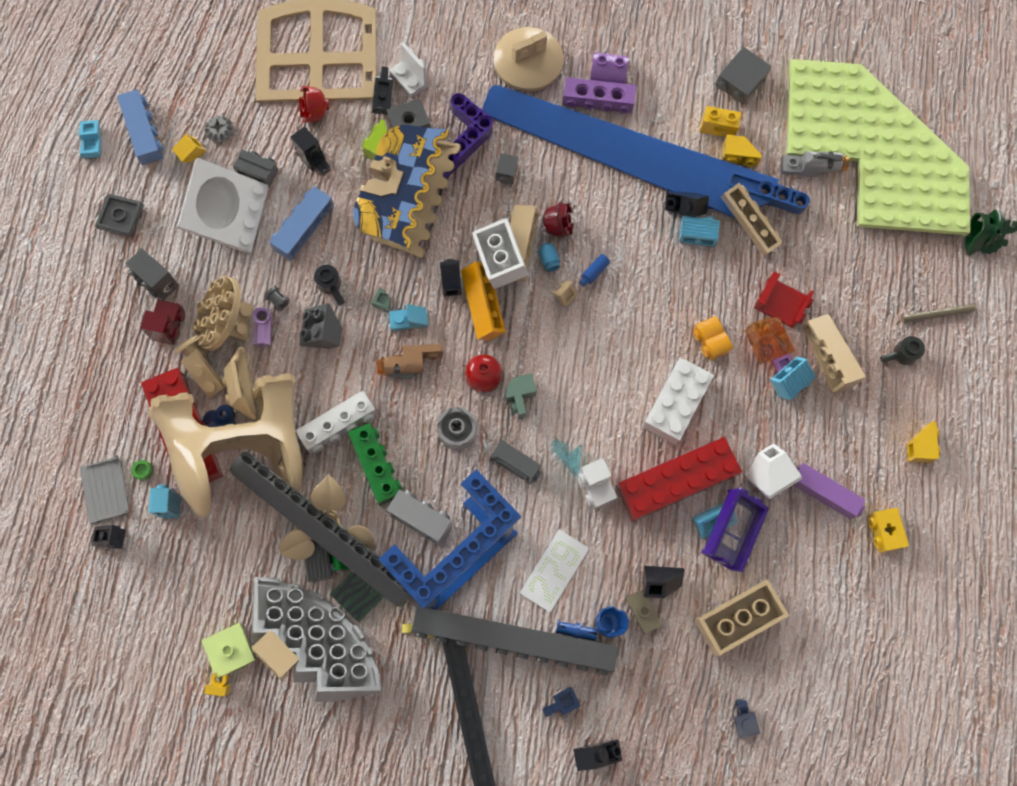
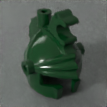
M994 209L989 214L975 213L970 221V233L965 237L967 255L971 256L979 250L983 254H991L997 252L1002 246L1006 247L1008 240L1004 239L1006 234H1012L1017 231V221H1013L1010 226L1011 220L1005 219V215L1001 211L997 212V209Z

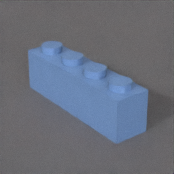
M138 89L117 95L136 157L140 163L145 165L163 159L161 151L164 150L160 140L157 141L156 136H159L155 125L152 126L151 121L154 119L150 110L146 108V106H149L146 96L141 95Z
M315 186L307 191L302 202L294 207L291 216L283 221L280 230L272 235L270 240L272 249L292 261L333 208L332 197Z

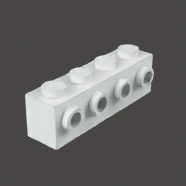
M361 391L295 431L310 454H315L323 450L326 444L338 441L344 433L358 428L359 424L370 422L377 413L364 391Z

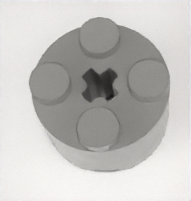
M462 407L445 410L440 415L437 423L440 441L447 448L457 451L470 446L477 432L476 421L472 413ZM460 426V431H454L453 427L458 428Z

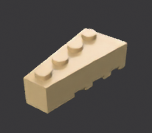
M829 314L808 320L804 324V332L832 394L853 388L866 377Z

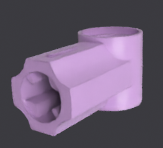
M258 307L253 312V345L268 347L271 346V329L274 319L268 309ZM261 315H267L266 320L259 321Z

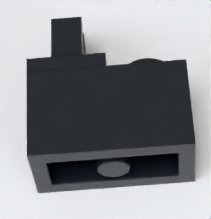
M305 126L290 136L297 156L312 172L315 170L324 176L331 171L319 141Z

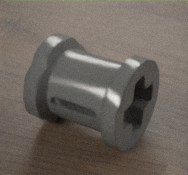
M277 286L270 288L264 296L267 301L270 300L276 306L277 311L283 310L290 302L288 297H284L279 292Z

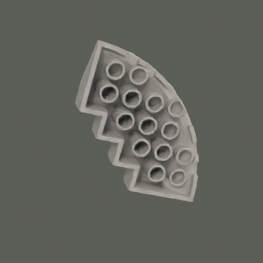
M254 577L251 644H256L268 631L272 630L299 658V661L293 666V682H314L315 702H336L381 692L377 665H375L371 648L368 647L364 640V635L357 625H354L345 616V612L338 606L335 607L325 600L324 596L313 590L308 591L299 587L300 585L288 584L274 578Z

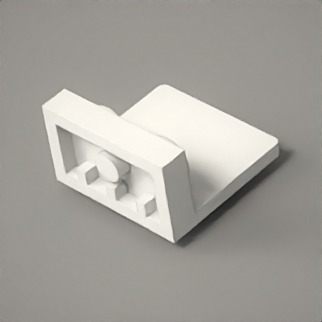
M403 43L401 44L403 61L391 68L389 74L412 98L428 87L427 66L422 59L419 60L411 47H407Z

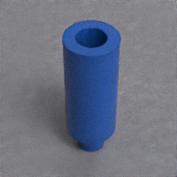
M600 254L581 275L582 279L579 281L583 287L587 284H592L611 263L608 257Z

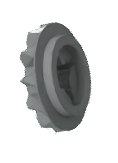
M216 115V117H210L209 121L205 122L204 131L207 138L211 141L223 142L233 134V124L225 116ZM218 124L221 126L219 133L215 129Z

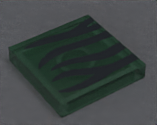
M353 571L330 594L358 623L384 598L383 595Z

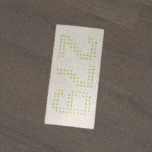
M559 529L519 593L550 613L590 548Z

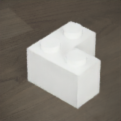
M603 458L581 467L577 481L580 488H584L587 493L585 499L589 506H592L595 510L614 502L618 498L609 480L611 474Z

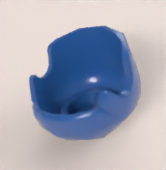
M614 606L599 611L596 616V627L603 636L615 638L625 634L629 627V619L624 610H617Z

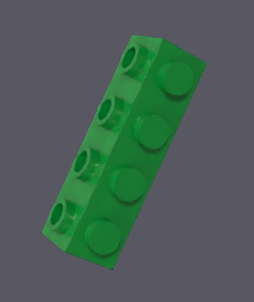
M370 423L349 431L348 434L379 506L391 502L399 489L401 491L403 489L399 480L394 481L392 474L395 471L391 462L387 463L384 456L388 454L383 444L379 446L377 439L380 436L376 427L372 428Z

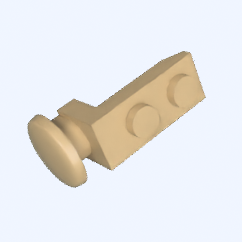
M196 335L178 346L175 354L177 355L181 351L185 354L186 358L180 362L208 398H211L225 387L220 377L202 356L207 351L198 345L196 340L199 339V336Z

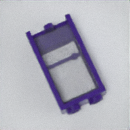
M728 489L726 500L701 554L731 571L743 572L769 507L763 504V500L748 495L749 492L745 489Z

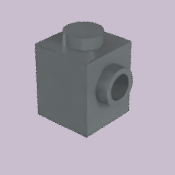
M500 154L496 170V181L502 184H514L518 168V156Z

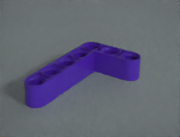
M456 93L451 97V111L453 115L468 126L453 142L460 144L461 149L464 151H459V153L449 156V160L454 163V169L443 173V177L446 179L493 133L492 118L461 93Z

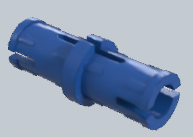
M558 620L556 633L596 642L598 629L581 626L577 622L572 624Z

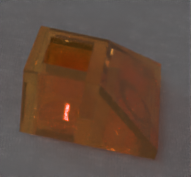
M767 317L749 324L745 330L746 336L760 364L795 351L779 317Z

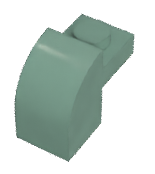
M532 373L514 378L506 390V403L514 401V403H511L513 414H517L518 419L526 417L523 399L536 396L537 390Z

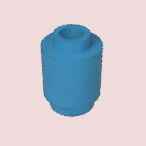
M550 243L541 245L538 254L543 268L547 272L559 269L561 261L555 245Z

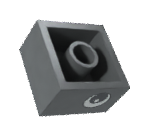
M143 248L125 263L130 269L128 273L155 299L159 297L161 300H165L179 286L172 275Z

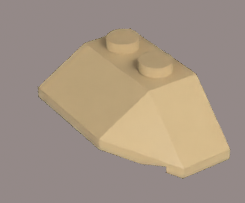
M239 347L224 368L225 376L222 377L224 387L228 390V394L225 395L226 402L236 412L253 422H257L260 414L258 404L250 391L254 384L248 354L244 347Z

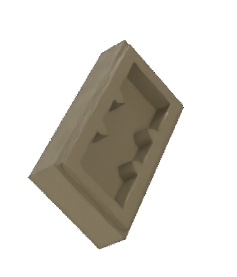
M643 589L625 598L643 635L662 626L649 598L644 597Z

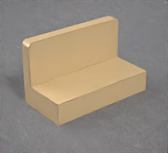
M272 630L268 631L251 647L256 656L281 682L288 676L287 672L299 661V658Z

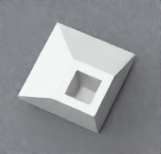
M772 444L757 454L746 478L771 499L800 481L802 476L786 452L777 445Z

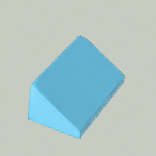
M724 503L692 518L702 539L710 536ZM734 512L727 528L738 523Z

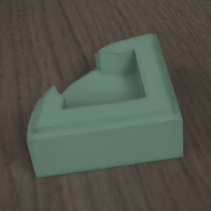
M379 287L371 304L389 313L391 307L390 299L387 293Z

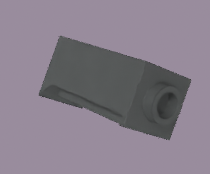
M503 440L500 441L489 458V462L496 461V463L525 482L528 480L529 485L532 480L536 482L542 473L539 471L541 467L539 463Z

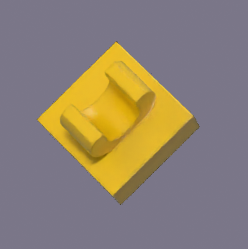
M217 673L212 674L211 682L205 685L204 694L227 696L231 692L232 685L226 684L229 679L228 675L225 674L222 682H218Z

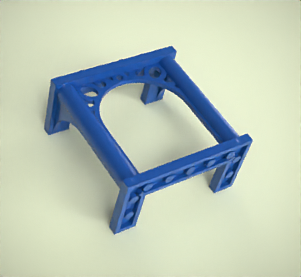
M477 469L460 485L471 496L463 505L481 525L435 568L424 576L395 544L378 559L423 609L438 610L518 534L513 525L521 519V515Z

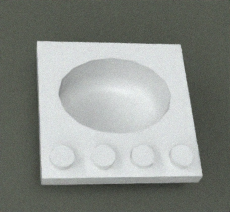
M196 158L177 229L250 254L268 185Z

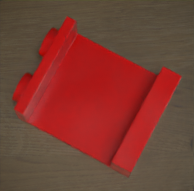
M774 271L761 292L754 309L794 329L798 323L801 325L806 317L804 311L806 308L809 309L814 301L812 299L814 291L811 290L805 295L778 281L781 274Z

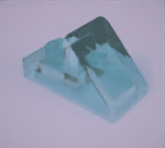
M557 438L551 443L550 448L575 477L578 475L580 468L582 444L569 453V447L564 441L560 442Z

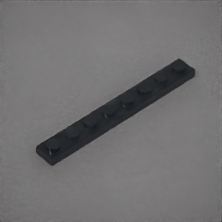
M447 640V643H443L473 785L496 786L465 647L455 645L456 641Z

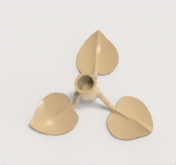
M327 475L312 491L311 503L316 509L323 511L342 527L337 514L338 510H341L345 505V493L338 482ZM360 525L352 526L348 529L347 532L371 551L375 550L376 544L369 529ZM296 529L289 532L283 538L279 546V552L281 555L294 560H304L313 554L315 544L311 541L312 538L308 537L302 530Z

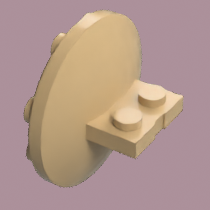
M523 27L508 32L500 39L494 51V67L498 76L508 86L520 91L535 92L550 86L559 77L563 68L564 56L559 42L551 34L539 28Z
M223 276L216 281L212 280L202 302L200 301L197 304L196 312L198 314L192 329L195 330V336H199V339L196 341L202 349L213 351L219 348L228 337L241 342L247 341L253 305L241 301V289L236 279Z

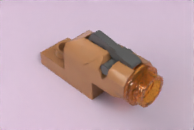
M441 344L403 346V356L398 354L377 359V374L390 378L412 379L415 374L424 372L423 358L435 360L438 357H442Z

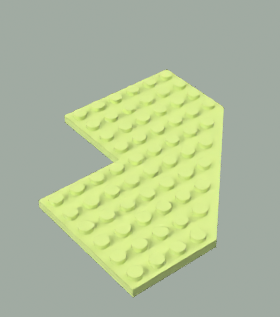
M790 60L786 155L802 156L805 151L837 152L843 154L841 159L844 161L858 162L857 227L968 236L970 233L969 166L863 65Z

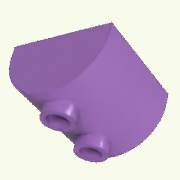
M594 52L590 80L625 84L629 57Z

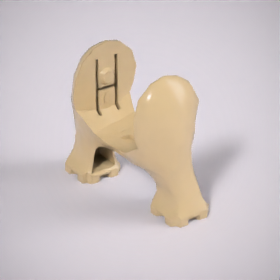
M283 373L276 377L265 375L256 379V386L252 387L250 391L260 407L261 415L257 422L207 427L197 423L192 415L193 394L186 392L179 393L176 396L160 395L151 399V407L148 408L149 418L157 425L165 441L172 472L181 496L197 516L206 517L209 516L211 492L203 460L210 454L226 450L250 448L271 458L273 472L296 491L300 492L303 478V463L293 419V391L296 382L294 375Z

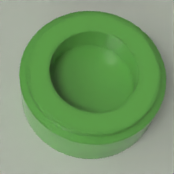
M139 460L132 466V475L138 480H147L153 474V466L145 460Z

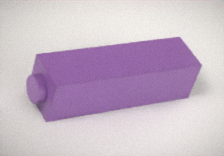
M805 463L800 464L796 468L802 479L793 484L795 487L849 519L859 517L863 513L865 499Z

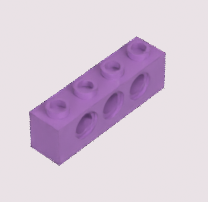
M566 77L562 105L571 108L582 107L588 110L599 109L606 112L632 113L635 104L636 85Z

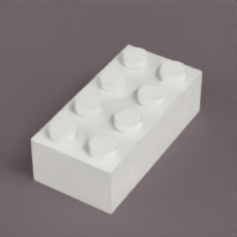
M680 357L642 428L677 445L714 375Z

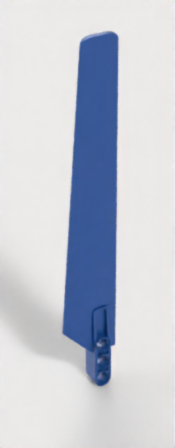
M494 85L489 89L483 104V111L492 119L670 192H690L708 195L709 208L735 218L721 199V196L738 183L747 189L750 198L758 204L759 208L770 205L794 214H801L810 203V198L807 194L779 185V179L500 85ZM761 189L767 190L769 194L762 193ZM778 195H783L786 200H781ZM796 201L802 202L803 206L797 205Z

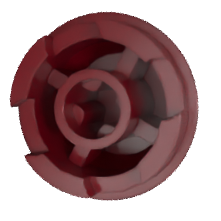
M559 202L546 208L543 224L547 234L562 239L573 234L574 222L571 223L570 214L573 213V209L570 203Z

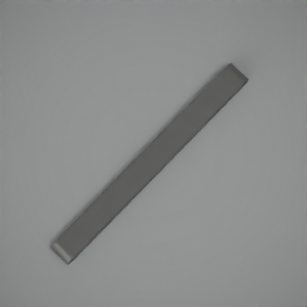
M248 452L240 453L230 467V472L235 478L395 606L403 607L411 599L412 596L378 560L379 556L323 511L316 509L308 499Z

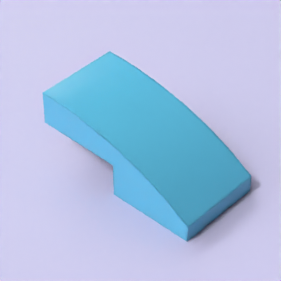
M99 120L81 121L79 137L81 139L80 155L82 159L101 157Z

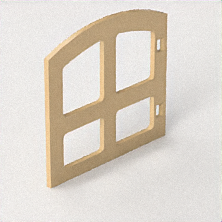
M292 0L259 10L257 23L256 102L299 101V97H303V92H300V90H270V70L273 67H310V86L320 89L328 101L373 100L374 83L377 75L376 9L349 0ZM310 13V51L308 53H271L272 22L295 15ZM325 13H333L362 20V51L324 52L323 15ZM372 26V34L366 33V27ZM325 66H363V86L361 88H323V68ZM366 74H372V81H366Z

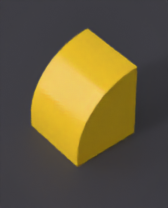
M185 134L172 148L174 153L184 163L192 162L206 152V149L197 138Z

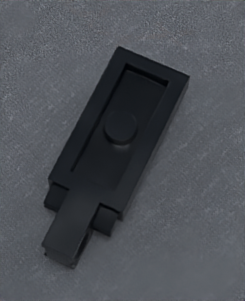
M382 66L381 75H376L372 113L387 115V109L391 107L393 80L388 77L389 67Z

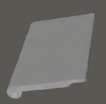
M119 456L80 467L90 524L129 514Z

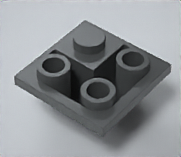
M326 303L306 309L302 316L303 324L299 345L325 349L339 347L343 328L331 305Z

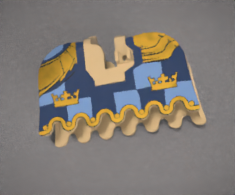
M405 124L395 126L383 135L377 147L375 160H372L369 166V172L380 180L370 179L365 186L361 185L354 205V222L361 232L380 244L407 252L421 259L424 257L425 251L419 246V243L427 241L431 237V233L425 229V225L434 223L437 219L436 214L431 212V208L442 204L443 199L437 194V191L448 186V180L443 177V173L454 169V163L449 160V156L459 153L461 149L460 144L442 141L449 137L450 131L448 129L426 128Z

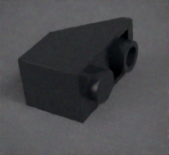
M666 192L665 210L692 217L705 215L708 211L709 196L690 192Z
M446 259L444 262H440L443 297L462 295L459 260Z
M644 566L642 577L644 597L665 598L682 587L684 568Z
M618 739L573 749L577 771L598 769L622 761Z

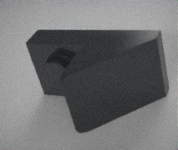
M116 525L95 526L91 546L122 549L126 530Z

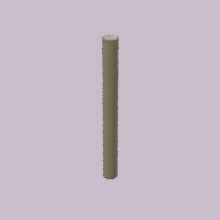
M974 304L907 314L901 316V321L904 323L973 312L976 308Z

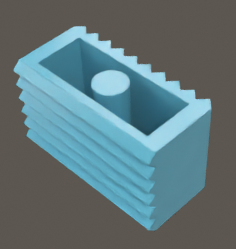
M683 216L680 224L679 242L715 247L719 239L720 221L715 220L713 217H705L703 219L697 218V216Z
M796 357L772 377L770 382L779 397L791 400L798 395L800 390L809 386L811 381L816 378V375L807 359Z
M157 485V488H150L148 513L158 518H179L178 514L180 512L178 510L181 505L179 498L181 496L175 492V489L169 488V485Z

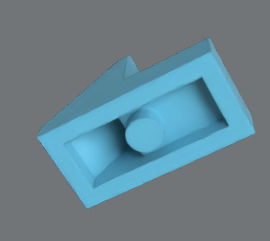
M406 304L407 309L389 311L391 331L429 327L427 311L424 307Z

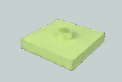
M240 622L201 640L213 672L217 673V679L256 661Z

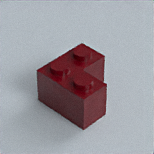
M158 299L154 312L145 311L140 329L153 341L174 345L175 340L180 335L179 327L185 319V310L180 304Z

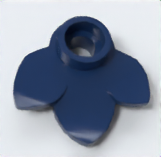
M221 405L217 410H209L202 419V422L208 424V427L237 424L234 420L235 412L229 405ZM223 411L226 412L225 418L222 417Z

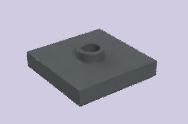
M107 194L95 227L132 238L144 204L140 201Z

